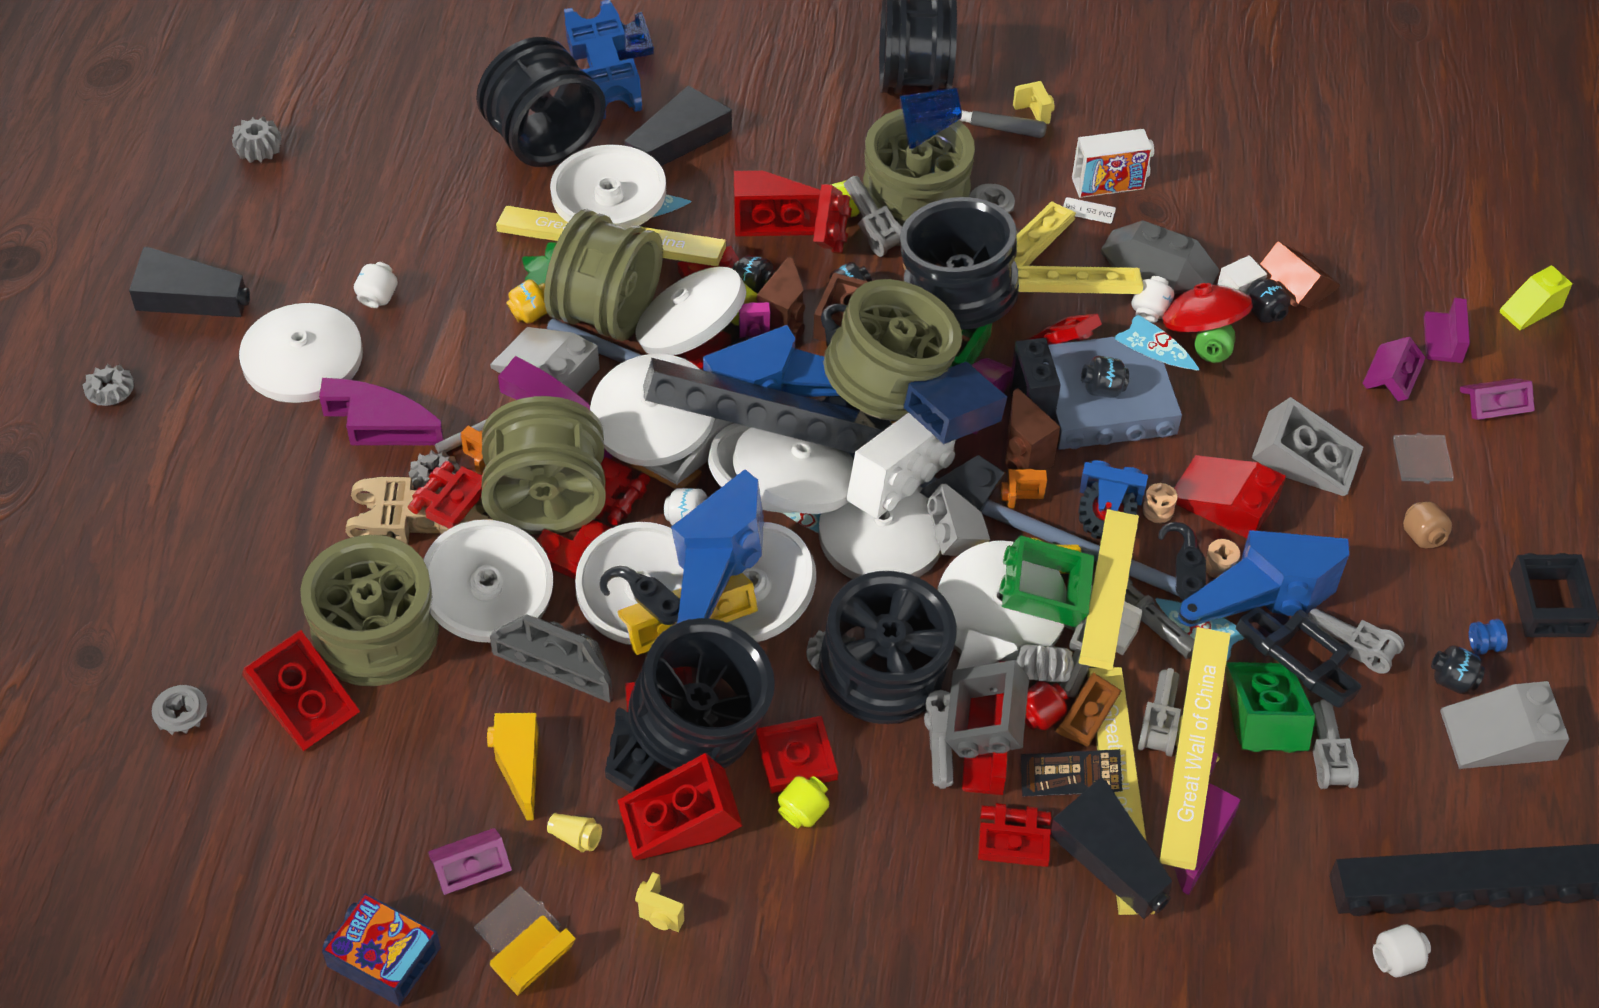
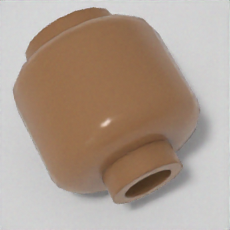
M1419 502L1407 510L1403 527L1419 547L1428 549L1441 546L1448 540L1452 530V522L1436 503Z

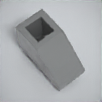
M940 484L926 502L942 555L959 556L971 547L989 542L990 538L982 512L950 486Z

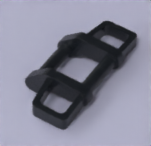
M1259 607L1254 608L1240 618L1236 625V630L1257 648L1260 653L1266 657L1270 655L1303 681V686L1338 708L1343 707L1358 694L1362 687L1361 684L1340 669L1349 659L1354 649L1347 643L1342 645L1308 619L1309 615L1303 610L1297 611L1284 626ZM1251 623H1258L1271 634L1265 638ZM1300 629L1333 653L1329 660L1313 671L1281 648ZM1331 679L1346 690V692L1341 693L1325 682Z

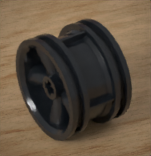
M882 0L879 40L880 93H887L888 88H893L894 93L900 94L902 87L909 85L927 86L930 95H936L938 89H942L943 95L951 94L956 60L957 0Z
M548 37L527 38L503 50L484 71L476 95L477 106L484 119L504 138L507 146L520 161L533 167L553 166L581 151L597 133L603 121L606 108L605 96L601 88L584 70L578 67L575 59L562 44ZM559 86L554 96L549 93L550 90ZM529 109L535 112L532 115L528 116Z
M954 197L929 203L915 211L905 221L900 233L902 260L906 267L904 281L923 288L945 303L956 317L961 330L974 329L993 323L1012 309L1019 294L1018 268L1014 261L1017 254V232L1015 222L1006 210L983 199Z
M870 572L856 577L844 585L831 603L818 662L822 685L833 702L842 710L858 719L878 724L905 722L927 710L926 700L929 694L941 690L947 665L956 641V620L949 603L931 584L904 572ZM858 626L865 629V639L843 642L842 636L852 628ZM911 648H914L930 656L931 661L925 666L914 670L905 654L910 652ZM875 654L877 657L887 660V672L870 668L865 663Z
M697 618L685 620L669 627L652 644L644 661L642 671L630 695L628 716L630 727L637 742L650 757L672 770L704 753H707L724 769L732 765L748 748L757 727L763 720L772 702L775 680L769 658L754 638L742 629L724 621ZM678 667L697 668L696 683L683 685L673 669ZM722 678L732 687L737 696L719 700L713 688ZM661 693L672 698L671 708L664 701ZM719 717L735 723L726 727L713 726Z

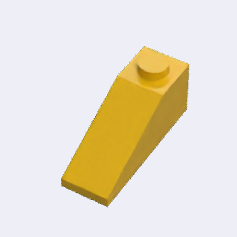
M495 713L494 727H488V747H494L496 762L526 820H534L539 732L536 713Z

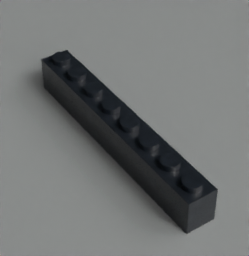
M651 358L643 384L645 401L855 453L892 425L889 420H882L858 410L656 358Z
M1599 844L1336 859L1329 877L1338 914L1350 913L1353 916H1362L1377 911L1397 914L1411 909L1431 912L1444 907H1456L1459 910H1466L1478 905H1490L1494 908H1500L1511 903H1525L1526 905L1534 906L1545 901H1560L1566 904L1580 899H1595L1599 901Z

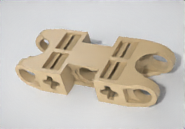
M411 477L369 478L359 480L352 486V499L359 504L367 505V508H371V510L348 519L346 533L350 538L363 535H381L392 538L394 532L395 539L408 545L409 533L443 534L449 529L427 519L425 512L427 508L423 507L418 514H414L408 509V505L413 500L412 495L416 491L413 488ZM360 491H368L370 493H361ZM481 498L460 524L474 520H493L488 519L486 515H482L486 511Z

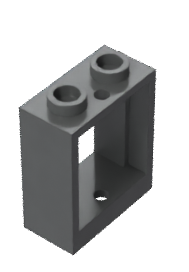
M1016 660L953 670L945 741L959 757L973 758L980 754L1006 753L1009 750L1023 748L1029 677ZM1004 693L1001 725L968 730L971 698Z

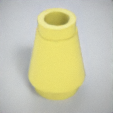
M554 813L547 825L548 833L553 834L580 852L586 850L593 851L598 846L602 835V827L596 823L594 818Z

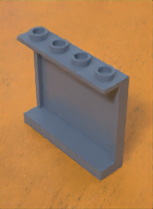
M1115 337L1048 345L1061 384L1055 421L1060 426L1058 450L1077 449L1083 446L1099 444L1108 445L1115 442L1138 441L1140 439L1168 437L1178 434L1182 414L1163 362L1134 351L1115 340ZM1105 356L1122 360L1125 367L1129 369V383L1124 392H1121L1114 398L1089 394L1085 383L1081 381V372L1085 364L1088 365L1093 357Z

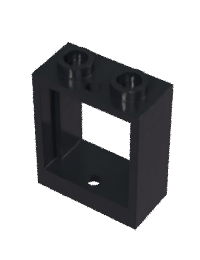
M1046 338L1016 341L1009 385L1011 397L1013 398V391L1019 388L1055 422L1061 384Z
M1534 553L1517 555L1509 574L1525 637H1590L1599 621V615L1582 554L1536 555ZM1529 580H1567L1574 608H1536Z

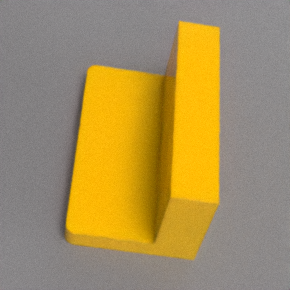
M540 916L490 961V966L518 996L572 947L576 938L567 928L560 933L545 916Z

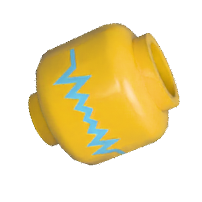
M529 279L509 292V301L506 304L518 322L523 320L525 323L531 324L547 314L544 303V283L538 285L535 281Z

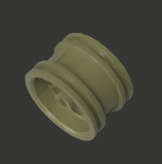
M909 107L885 114L872 125L867 133L864 154L866 170L863 177V185L878 209L887 206L896 222L903 227L910 215L929 203L947 198L970 197V175L975 154L974 139L969 129L960 120L937 109Z
M588 209L580 210L571 218L562 231L549 263L544 289V303L549 316L573 325L581 321L595 326L599 334L611 336L619 341L629 339L635 333L640 317L651 304L658 285L663 260V245L660 235L655 231L645 230L637 225L626 229L614 225L611 218L604 214H597Z
M880 279L864 283L851 296L848 306L843 313L842 326L836 330L825 351L823 361L825 374L836 392L852 406L880 418L901 419L909 413L904 409L909 383L937 378L949 369L961 347V328L956 317L945 303L919 286L892 279Z
M356 536L333 544L322 551L311 562L303 576L300 588L301 603L306 620L310 626L313 646L335 677L341 681L359 686L386 685L408 677L420 669L430 658L437 645L439 625L430 614L433 596L429 571L423 558L412 547L400 540L387 536Z

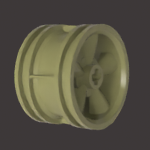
M535 396L507 403L488 417L482 429V457L486 467L482 474L481 499L486 513L493 520L511 524L528 534L540 535L544 529L556 534L575 530L598 516L606 500L605 474L600 465L604 457V433L600 420L591 410L568 399Z

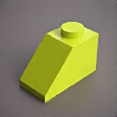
M1551 265L1531 276L1501 307L1500 313L1517 329L1522 330L1562 308L1573 283Z

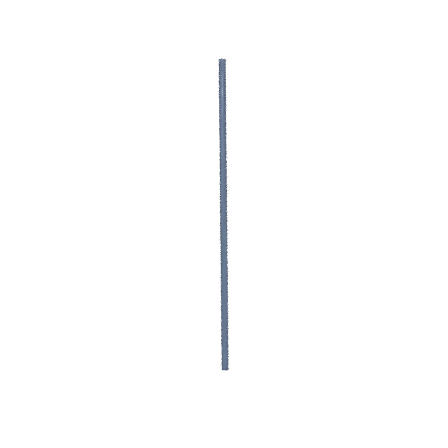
M554 318L548 323V330L575 333L596 344L599 354L620 363L642 356ZM848 452L854 460L855 453ZM933 477L929 482L921 484L920 487L924 488L938 478ZM991 500L987 502L982 510L983 515L1055 545H1079L1082 553L1093 555L1095 562L1098 560L1099 545ZM1131 559L1129 576L1177 595L1175 577Z

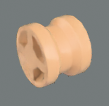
M1164 483L1151 485L1146 491L1143 504L1144 516L1154 523L1169 521L1174 515L1177 503L1176 490Z
M1226 539L1213 541L1208 547L1207 557L1205 558L1208 575L1216 579L1236 565L1240 558L1238 546Z

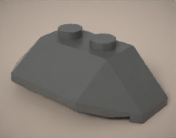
M1144 220L1112 230L1101 249V254L1103 257H1106L1112 267L1140 268L1142 280L1151 279L1152 276L1162 277L1168 281V286L1174 290V294H1183L1201 283H1211L1213 285L1220 271L1196 239Z
M527 614L491 633L490 641L493 655L609 703L612 701L613 690L609 671L598 642L594 641L590 636L574 633L565 629L557 622H547Z

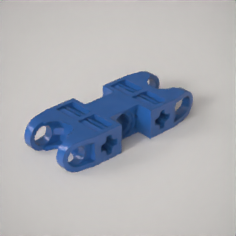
M600 1V13L591 19L582 18L578 15L577 11H573V8L564 9L566 38L571 55L575 60L587 58L590 68L582 70L601 88L605 96L606 106L612 101L620 100L627 103L629 108L632 107L634 112L641 111V85L634 59L620 61L617 51L626 49L625 32L619 14L611 1Z

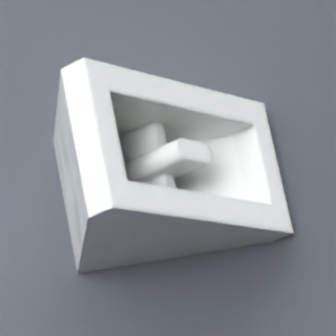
M969 629L957 669L992 664L1019 649L1015 643Z

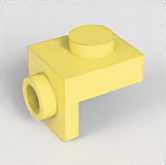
M1038 81L1015 87L1013 100L1015 110L1030 107L1036 120L1049 124L1051 112L1054 111L1055 105L1052 95H1048L1042 82Z
M652 872L648 882L643 881L636 893L635 901L638 902L639 917L648 920L658 929H671L679 932L684 922V904L659 895L661 890L660 875Z

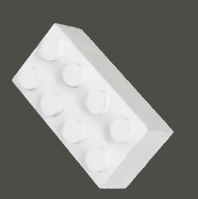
M907 413L855 452L846 500L877 519L886 511L893 510L904 497L911 496L921 484L929 482L939 470L947 468L955 456L953 449L956 440L943 444L910 413Z

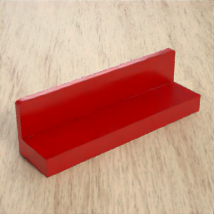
M1004 693L971 698L968 730L1001 725ZM1007 752L980 754L973 758L964 757L962 790L964 792L1003 795L1006 781Z

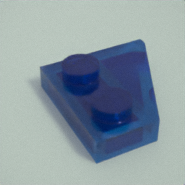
M638 12L635 14L634 21L627 25L622 23L625 32L626 49L617 51L619 60L654 55V46L643 12Z
M957 88L900 96V105L909 149H914L962 118Z

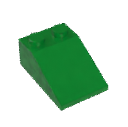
M1226 662L1225 673L1234 731L1241 748L1253 752H1260L1262 750H1281L1289 753L1309 751L1315 714L1297 676L1280 663Z

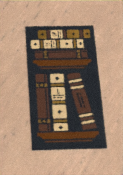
M1120 749L1021 754L1022 797L1082 794L1100 777L1107 781L1113 792H1123Z

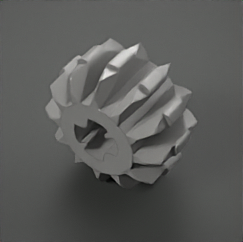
M252 116L250 121L241 120V125L234 127V134L232 135L233 147L236 149L240 159L246 158L249 163L254 160H259L261 163L262 159H272L273 154L279 153L282 140L280 131H278L274 121H267L265 117L255 120Z
M1024 644L1019 647L1016 662L1028 675L1029 679L1050 682H1066L1070 680L1071 671H1073L1072 652L1069 649Z

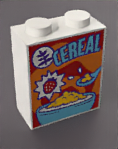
M1144 129L1078 137L1072 180L1079 198L1145 188L1146 178L1150 176L1149 163L1150 157L1154 156V144L1152 140L1148 139Z

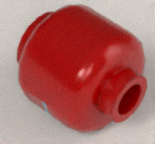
M1037 681L1028 688L1025 724L1032 730L1035 728L1048 730L1067 714L1065 700L1068 699V696L1058 683L1055 682L1051 685L1046 681Z

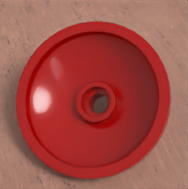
M1201 283L1194 286V289L1188 290L1170 304L1162 319L1165 327L1174 331L1198 332L1216 329L1232 324L1249 314L1253 307L1252 300L1249 295L1241 290L1225 285Z

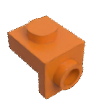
M468 425L460 433L463 452L474 458L476 473L482 475L486 467L482 457V431H478Z
M1008 469L1007 482H1001V501H1006L1007 508L1014 510L1016 499H1044L1047 483L1046 470Z

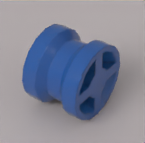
M1490 620L1488 624H1483L1482 622L1470 624L1468 632L1469 641L1475 654L1482 655L1487 653L1488 650L1495 652L1506 650L1508 638L1506 628L1501 620Z

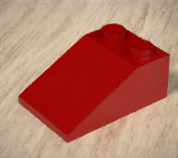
M763 170L734 171L735 237L814 235L820 189Z
M1195 455L1174 487L1177 493L1176 505L1240 536L1248 538L1250 530L1260 531L1278 502L1286 475L1258 462Z
M299 630L243 669L242 675L253 691L303 752L360 713L358 707L302 630Z
M707 753L617 800L632 856L635 860L713 842L743 826L726 771Z

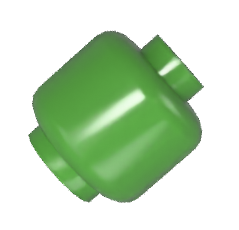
M1230 324L1216 329L1198 331L1195 340L1197 354L1203 360L1211 363L1226 360L1233 352L1236 339L1235 331Z

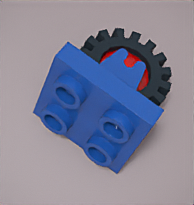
M1104 461L1085 462L1079 492L1084 493V495L1081 497L1078 512L1080 524L1083 523L1084 531L1086 533L1090 531L1091 537L1095 539L1097 536L1102 537L1107 509L1136 515L1137 505L1142 504L1148 475L1142 474L1141 470L1133 467H1124L1123 470L1113 468Z

